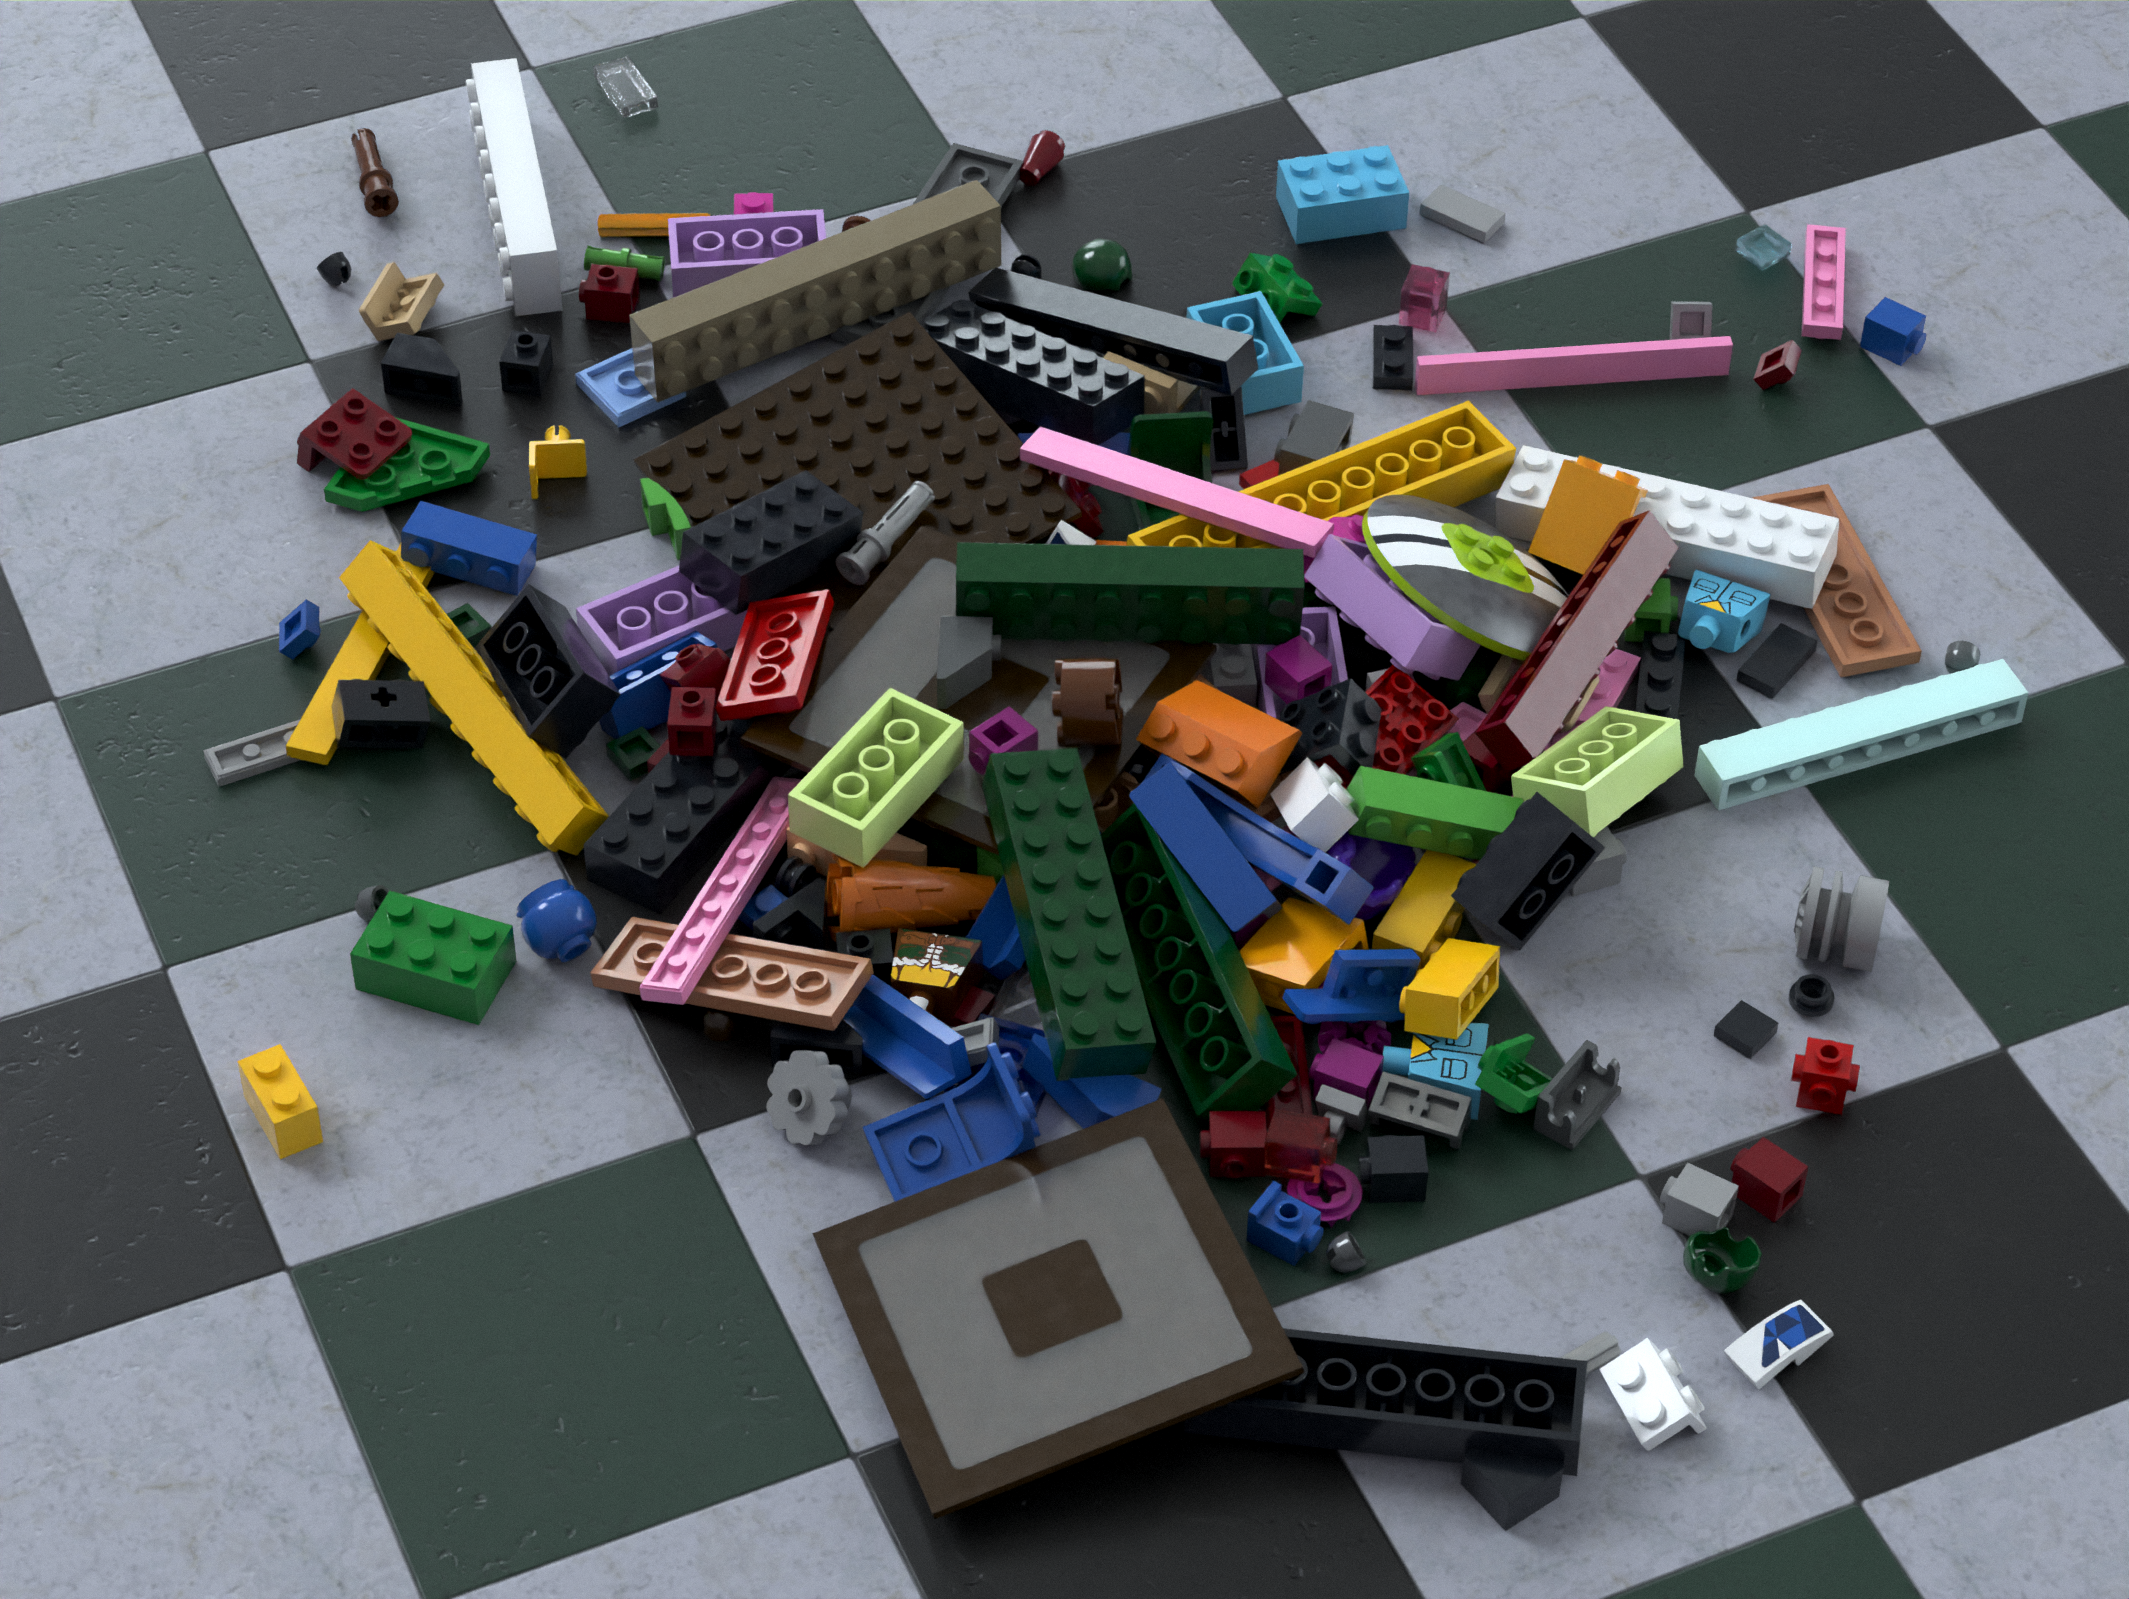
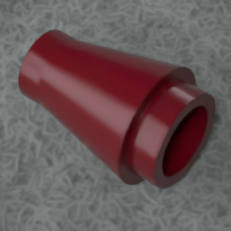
M1043 130L1039 134L1032 136L1023 160L1024 163L1020 168V180L1030 186L1036 185L1047 172L1064 158L1065 143L1059 135L1049 130Z

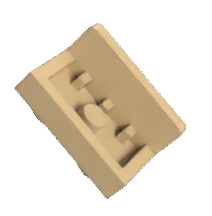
M395 262L388 263L359 308V313L377 341L394 338L396 333L414 335L420 330L421 323L429 310L435 305L436 298L441 292L444 283L438 273L405 279Z

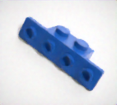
M1413 949L1335 950L1323 988L1286 989L1282 999L1300 1021L1308 1024L1332 1021L1358 1023L1359 1021L1382 1020L1385 1022H1396L1398 1020H1405V1014L1400 1013L1399 1010L1400 996L1403 988L1409 986L1414 980L1420 957Z

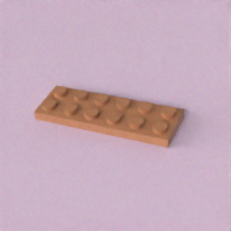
M1829 484L1752 497L1753 499L1839 518L1837 555L1813 608H1803L1840 677L1919 663L1922 651Z
M631 917L590 972L593 986L641 995L640 985L679 925ZM728 934L685 1003L835 1031L874 972L871 959Z

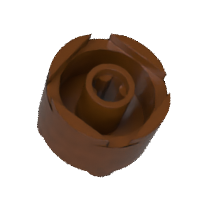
M1109 657L1056 659L1055 682L1056 685H1061V689L1052 692L1053 717H1062V721L1057 722L1058 747L1111 746L1112 744H1121L1123 736V707H1121L1120 693H1123L1119 659H1109Z

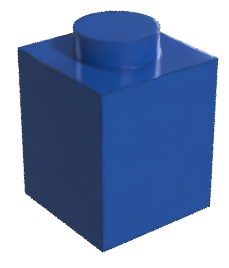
M1884 297L1865 317L1860 347L1901 366L1912 354L1917 355L1925 344L1927 335L1923 330L1926 315Z

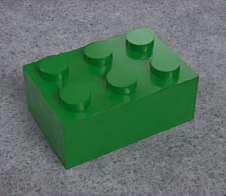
M390 890L350 953L356 990L476 1025L481 1023L517 962L512 925Z

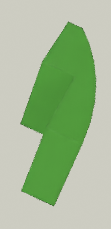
M650 478L640 479L642 509L652 536L668 533L676 558L680 560L683 532L691 528L688 518L677 501L663 487Z

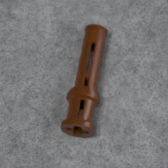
M367 128L358 129L357 132L360 140L353 133L351 142L354 146L361 171L358 183L360 191L365 195L364 206L372 216L385 217L392 214L399 204L397 193L392 189L393 178L390 172L383 168L374 132Z

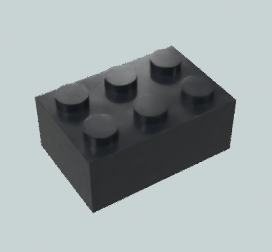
M1536 792L1531 799L1524 801L1518 807L1514 820L1505 831L1490 841L1486 848V854L1477 865L1462 875L1458 881L1457 889L1451 897L1488 928L1521 950L1605 847L1540 793Z

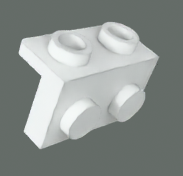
M1646 1338L1599 1369L1639 1442L1647 1451L1652 1450L1688 1425L1698 1434L1707 1429L1699 1415L1700 1412L1705 1410L1704 1405L1690 1385L1683 1387L1678 1375L1684 1371L1669 1348L1660 1351Z

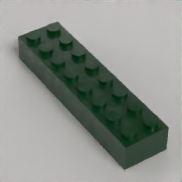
M957 542L956 616L993 617V635H1001V639L1154 643L1159 640H1182L1189 644L1207 641L1212 644L1278 645L1299 636L1301 632L1304 599L1303 549Z
M1077 748L991 753L982 789L1045 1038H1047L1053 1061L1052 1065L1056 1081L1069 1080V1078L1146 1074L1156 1045V1039Z
M1133 803L1101 834V839L1146 1004L1197 1117L1209 1121V1111H1257L1298 1074L1225 921Z

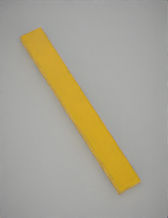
M401 544L399 545V547H398V549H397V551H396V552L399 554L400 557H401ZM404 561L426 588L435 573L431 571V567H417L410 562ZM362 610L287 742V756L328 765L337 749L331 706L338 680H375L390 654L388 645L390 642L368 624L367 620L370 617L364 610Z

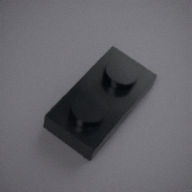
M1374 325L1373 389L1412 390L1413 326Z

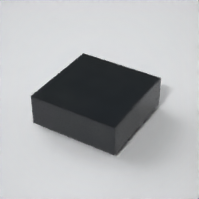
M1741 1000L1715 1025L1713 1036L1751 1059L1777 1033L1779 1023Z

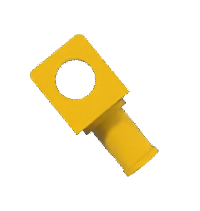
M559 425V435H555V426H551L545 432V441L529 442V474L532 499H538V479L585 477L587 475L585 441L582 439L571 440L570 431L564 426Z

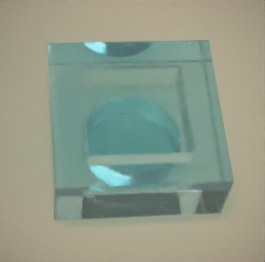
M1764 224L1738 238L1735 251L1763 271L1790 256L1792 243Z

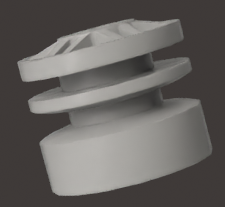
M1813 866L1812 874L1801 891L1794 927L1797 948L1796 957L1807 959L1810 940L1821 942L1818 962L1825 963L1832 945L1835 944L1842 946L1841 960L1843 967L1872 972L1889 881L1860 875L1852 894L1843 892V873L1836 870L1832 890L1821 888L1824 868Z

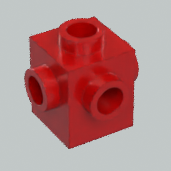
M1808 1037L1805 1054H1795L1791 1081L1799 1082L1796 1107L1842 1115L1846 1092H1856L1860 1065L1851 1064L1854 1045Z

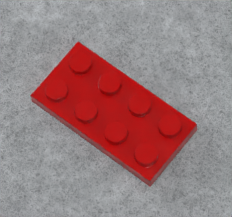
M829 589L749 603L715 706L721 721L733 719L746 720L758 715L777 712L789 713L796 709H802L834 605Z

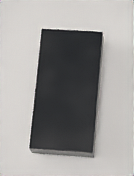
M1781 623L1738 669L1736 681L1773 699L1816 651L1817 640Z

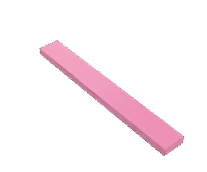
M1730 336L1417 356L1415 390L1417 395L1729 375L1733 343Z
M1039 427L1020 447V460L1285 549H1303V555L1315 558L1328 535H1333L1334 523L1043 427Z
M772 778L640 985L639 990L642 1000L685 1004L786 842V829L789 827L788 794L802 779Z

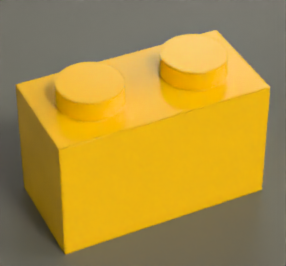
M281 1044L237 1061L244 1098L280 1160L323 1142L318 1107Z

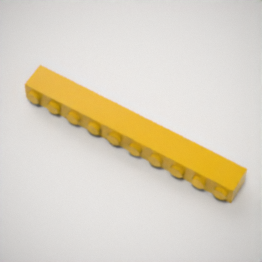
M370 540L339 577L350 591L347 594L348 599L369 615L368 624L377 633L387 638L390 642L388 645L389 651L409 666L411 670L408 674L412 680L424 681L425 689L432 695L429 698L430 703L438 711L450 718L453 722L450 725L452 731L464 741L469 742L474 750L471 754L474 759L485 768L490 769L495 775L493 779L494 784L503 793L514 799L517 803L514 807L515 811L524 820L533 824L539 831L536 835L538 840L553 852H557L560 849L577 856L584 848V843L609 817L608 814L559 754L528 737L481 656L399 554Z

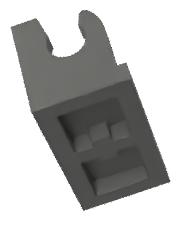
M1588 1040L1581 1045L1537 1097L1533 1129L1571 1150L1577 1146L1621 1094L1622 1089L1618 1085L1620 1065L1617 1059L1613 1058L1607 1065V1069L1601 1067L1597 1062V1056L1599 1055L1598 1046Z
M1383 1071L1369 1107L1368 1115H1370L1371 1124L1381 1126L1382 1119L1449 1138L1450 1147L1460 1150L1463 1131L1467 1132L1471 1123L1472 1097Z

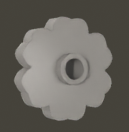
M810 1050L794 1051L789 1061H778L767 1082L768 1088L773 1094L766 1105L773 1127L776 1130H786L787 1139L792 1144L819 1145L824 1141L826 1135L837 1134L841 1129L842 1122L847 1117V1110L852 1100L851 1089L844 1079L842 1068L839 1065H829L826 1053Z

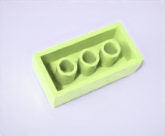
M889 688L788 794L790 832L864 868L964 760L963 722Z
M1605 706L1511 776L1513 797L1521 798L1524 802L1531 799L1538 792L1592 837H1595L1598 832L1618 819L1624 812L1637 802L1643 800L1646 795L1659 785L1665 783L1668 778L1684 767L1680 720Z

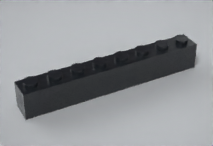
M997 267L968 291L969 300L975 305L991 312L1000 313L1005 318L1022 325L1032 326L1035 330L1051 337L1063 339L1066 343L1082 350L1092 351L1099 357L1103 358L1109 351L1179 381L1232 395L1258 370L1254 339L1249 334Z

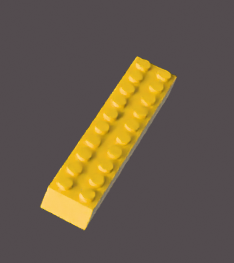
M1468 400L1238 492L1325 521L1332 517H1352L1353 515L1364 517L1375 500L1388 495L1416 496L1454 508L1500 489L1514 463L1516 447ZM1183 514L1132 533L1127 537V546L1285 549Z

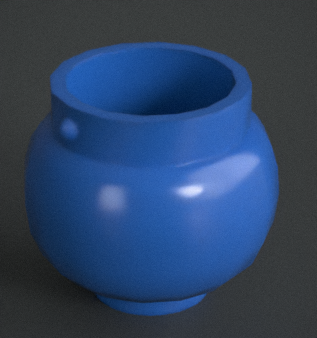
M565 879L554 880L540 886L518 904L517 917L522 918V935L531 950L539 957L546 959L559 958L561 962H567L582 955L590 948L592 944L590 938L594 935L597 926L596 913L586 896L580 891L574 890V886L569 885Z

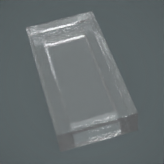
M628 56L593 66L594 77L624 118L658 107L657 95Z

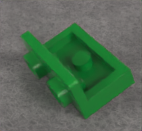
M1250 252L1232 283L1240 295L1261 291L1279 323H1281L1287 311L1316 316L1323 304L1312 292V285L1296 274L1292 269L1293 264L1287 258L1278 254L1267 256Z
M1458 732L1448 733L1411 758L1417 770L1418 778L1486 791Z
M1528 1033L1508 1039L1495 1046H1489L1478 1063V1069L1481 1070V1073L1475 1085L1494 1096L1495 1104L1511 1113H1523L1536 1108L1538 1095L1553 1079L1524 1061L1535 1041V1038Z

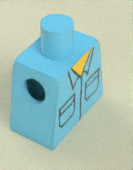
M1696 569L1686 596L1678 635L1690 640L1695 647L1700 649L1712 647L1727 653H1735L1762 631L1771 594Z
M1470 1023L1457 1040L1413 1033L1411 1049L1384 1046L1383 1071L1394 1075L1408 1076V1079L1472 1097L1471 1119L1478 1120L1481 1088L1476 1086L1475 1083L1481 1073V1070L1478 1069V1063L1486 1051L1489 1024Z

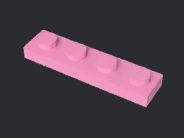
M1807 224L1802 309V336L1841 340L1844 310L1846 228Z

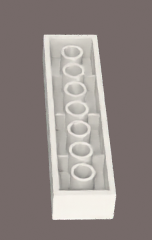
M517 59L472 63L473 79L466 80L468 101L474 102L470 103L469 117L471 130L476 132L474 133L476 155L479 156L481 179H485L483 180L485 201L490 203L488 204L490 226L494 227L492 231L495 251L499 252L497 253L500 276H508V278H502L505 301H513L516 316L562 311L557 248Z
M1523 445L1496 496V529L1508 537L1532 542L1564 459L1577 462L1578 458ZM1602 464L1601 472L1615 476L1617 470L1640 478L1638 486L1648 490L1646 497L1639 500L1634 516L1650 510L1679 547L1669 562L1671 565L1670 569L1665 574L1692 580L1694 571L1697 569L1770 593V599L1810 609L1813 608L1837 555L1839 518Z

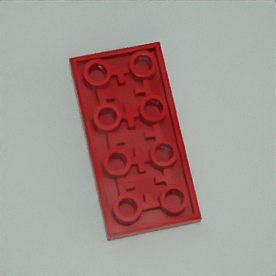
M1394 665L1365 691L1382 709L1372 768L1407 775L1415 767L1411 758L1444 737L1459 720L1442 702L1436 700L1414 682L1408 674L1402 672ZM1331 754L1313 761L1318 767H1321L1324 763L1330 766L1343 780L1341 785L1347 789L1353 776Z

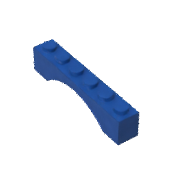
M1163 753L1160 755L1143 782L1171 762L1248 863L1348 925L1351 923L1374 889L1369 882L1347 865L1267 821Z

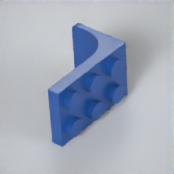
M995 1042L986 1045L988 1058L984 1067L964 1084L862 1127L894 1202L1036 1147L1034 1138L1041 1136L1035 1120L1037 1117L1035 1107L1028 1092H1021L1017 1081L1019 1074L1010 1053L1001 1054Z

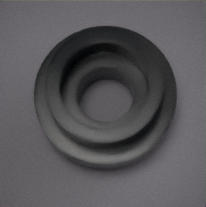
M1808 974L1800 977L1791 986L1788 999L1791 1007L1798 1013L1809 1017H1818L1827 1014L1832 1009L1835 996L1830 983L1825 978L1819 975Z

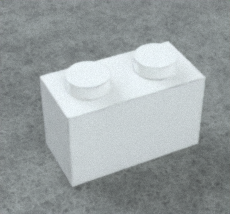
M1308 757L1270 793L1290 830L1302 841L1319 848L1325 853L1359 820L1350 805L1354 798L1341 785L1343 783L1341 777L1326 763L1318 767Z

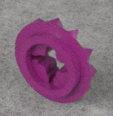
M1382 1020L1359 1021L1358 1023H1347L1344 1021L1322 1022L1318 1035V1045L1322 1054L1325 1053L1333 1038L1382 1056L1384 1046L1391 1045V1033L1387 1031L1385 1021ZM1347 1031H1351L1354 1035L1363 1034V1040L1358 1041L1354 1037L1346 1039Z
M1315 1162L1299 1168L1291 1176L1287 1186V1194L1321 1211V1221L1327 1222L1332 1228L1337 1220L1342 1219L1349 1222L1353 1212L1360 1209L1362 1187L1358 1178L1346 1167L1332 1162ZM1319 1185H1322L1327 1195L1331 1196L1330 1203L1323 1202L1322 1198L1317 1196Z

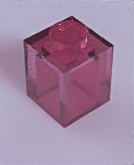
M1412 264L1401 290L1399 324L1437 332L1447 309L1450 272Z

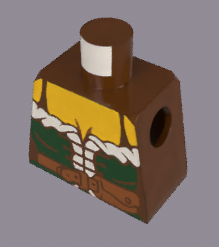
M899 928L891 972V987L935 1018L951 1020L972 986L977 987L984 975L982 940Z

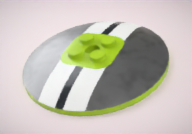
M1388 495L1375 500L1363 517L1362 531L1365 542L1374 559L1388 577L1408 597L1440 622L1466 638L1500 654L1524 661L1533 652L1542 634L1569 596L1552 574L1521 545L1488 523L1459 509L1416 496Z

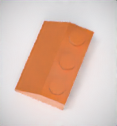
M1196 680L1158 701L1136 740L1155 757L1159 758L1163 753L1214 787L1258 809L1297 744L1302 732Z

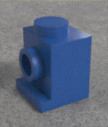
M1273 1181L1248 1211L1246 1241L1295 1266L1306 1251L1312 1253L1321 1241L1324 1229L1320 1227L1321 1211L1281 1191L1282 1185Z

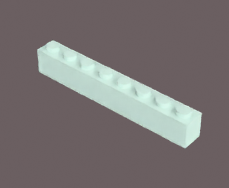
M2004 659L1979 664L1969 669L1948 675H1940L1934 679L1913 685H1905L1896 690L1875 696H1867L1854 702L1836 707H1828L1819 712L1798 718H1790L1784 722L1752 729L1742 734L1721 740H1713L1707 744L1700 745L1694 776L1719 811L2021 723L2028 691Z

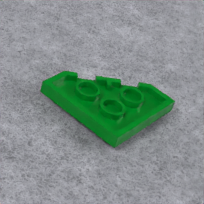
M397 418L411 428V440L367 479H357L340 467L324 488L325 501L364 512L471 482L490 457L489 443Z

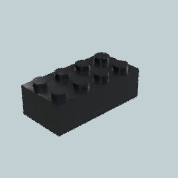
M805 470L684 531L679 572L732 613L738 615L748 609L750 602L766 600L835 564L836 558L841 553L848 552L857 543V536L861 532L863 512Z
M529 584L475 647L528 737L565 759L577 746L583 743L589 731L604 714L612 709L615 701L621 695L566 607Z

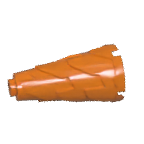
M833 853L831 857L837 863H829L827 917L839 916L840 926H828L832 940L836 942L837 932L890 928V933H898L899 928L917 931V928L960 925V921L977 919L998 883H995L993 876L960 872V868L913 865L909 862L879 859L875 856L863 868Z

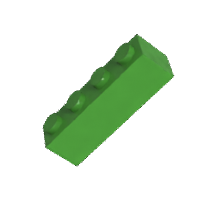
M1365 766L1359 767L1346 789L1354 798L1350 805L1359 819L1348 830L1350 835L1481 860L1486 854V848L1495 836L1502 834L1514 820L1518 807L1523 803L1521 798Z

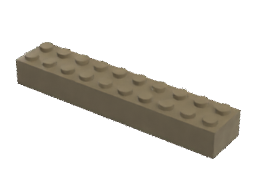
M974 180L630 314L635 376L658 403L834 333L839 327L854 325L868 319V316L872 315L874 317L891 310L894 306L899 307L929 295L930 292L940 288L944 289L992 270L995 267L1002 266L1001 205L978 180Z

